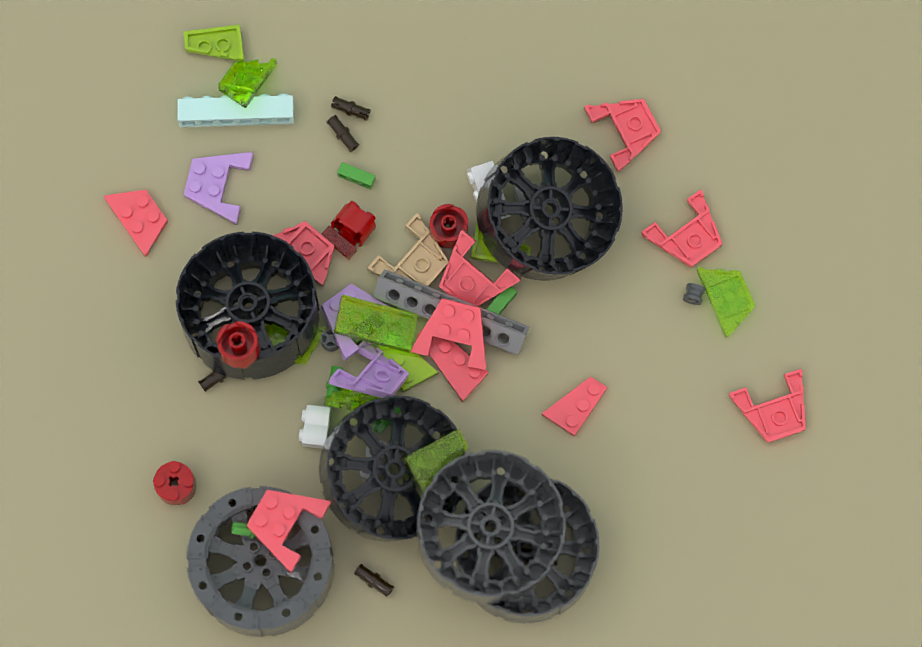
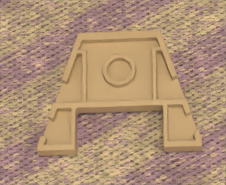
M416 213L405 227L418 237L419 241L395 267L378 255L368 266L369 272L380 276L385 269L430 287L445 270L449 263L448 259L437 242L431 237L430 231L421 220L420 215Z

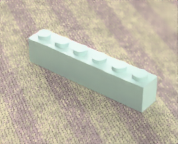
M285 93L278 96L261 94L255 97L250 95H241L240 97L224 95L221 98H213L211 96L193 98L187 96L178 99V123L180 127L294 124L293 95Z

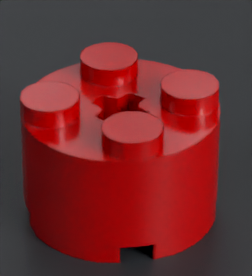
M350 201L349 204L343 206L332 220L331 227L333 229L337 228L339 231L337 235L353 246L358 243L359 247H361L375 230L376 224L374 220L376 218L372 213L363 211L356 202Z
M444 204L434 210L429 222L430 234L439 247L454 248L460 232L465 230L468 233L469 222L467 214L463 209L452 204Z
M236 321L235 323L227 324L221 328L217 335V346L220 356L229 366L244 369L257 359L260 353V344L254 328L248 323Z
M177 461L168 462L156 471L153 478L156 493L167 504H185L195 494L196 479L189 467ZM176 481L179 485H172V482Z

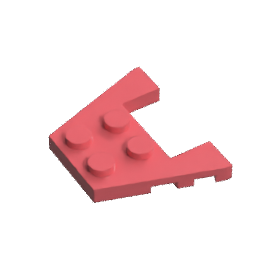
M644 99L620 101L614 104L602 103L596 106L586 105L584 107L591 123L610 116L626 148L610 155V159L617 172L621 171L661 133Z
M701 189L687 199V203L698 216L667 237L657 223L654 222L641 232L644 238L690 268L722 246L721 238L712 220L708 204H706Z
M462 230L439 287L448 295L479 306L518 283L521 278L507 268L495 283L464 257L476 240L465 230Z
M442 298L413 345L411 352L429 356L433 336L472 346L468 366L486 370L487 363L485 359L481 307Z
M802 369L784 374L790 394L753 406L746 387L729 393L730 399L767 443L803 432L806 429Z
M267 490L250 518L247 528L292 573L301 555L282 545L302 510L322 520L331 502Z

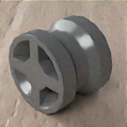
M688 283L683 301L693 305H701V296L705 293V288L698 284Z
M327 329L321 334L322 347L330 352L336 351L339 348L334 340L335 336L332 330Z

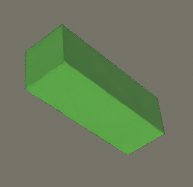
M343 162L337 172L338 177L370 190L376 180L375 175Z
M512 287L507 288L495 298L486 310L500 315L517 295V291Z

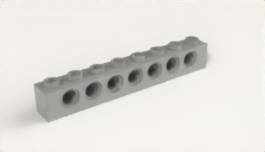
M385 269L378 278L373 294L374 298L383 303L392 304L398 309L407 310L418 317L430 319L442 298L473 305ZM481 308L484 341L491 346L505 349L508 353L519 355L530 327Z

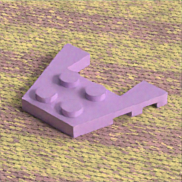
M253 152L192 159L184 197L237 225L241 210L240 206L222 203L230 168L250 171Z
M353 284L344 288L321 306L328 326L335 336V342L342 352L344 361L359 351V347L348 334L371 315L376 314L389 329L403 318L401 313Z
M365 338L359 344V351L357 353L372 361L358 377L338 368L329 380V384L384 398L386 396H394L407 380L409 373L393 359L388 360L382 355L383 351L377 347L375 349L371 345V341Z

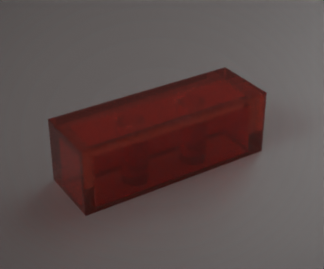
M328 226L321 233L348 260L357 252V248L331 226Z

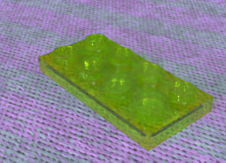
M342 294L334 333L410 353L418 314Z

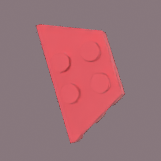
M146 190L104 196V199L145 257L148 256L153 243L157 241L160 232L168 223L166 217Z
M306 221L273 235L292 245L297 253L300 252L312 271L314 281L323 287L335 246Z

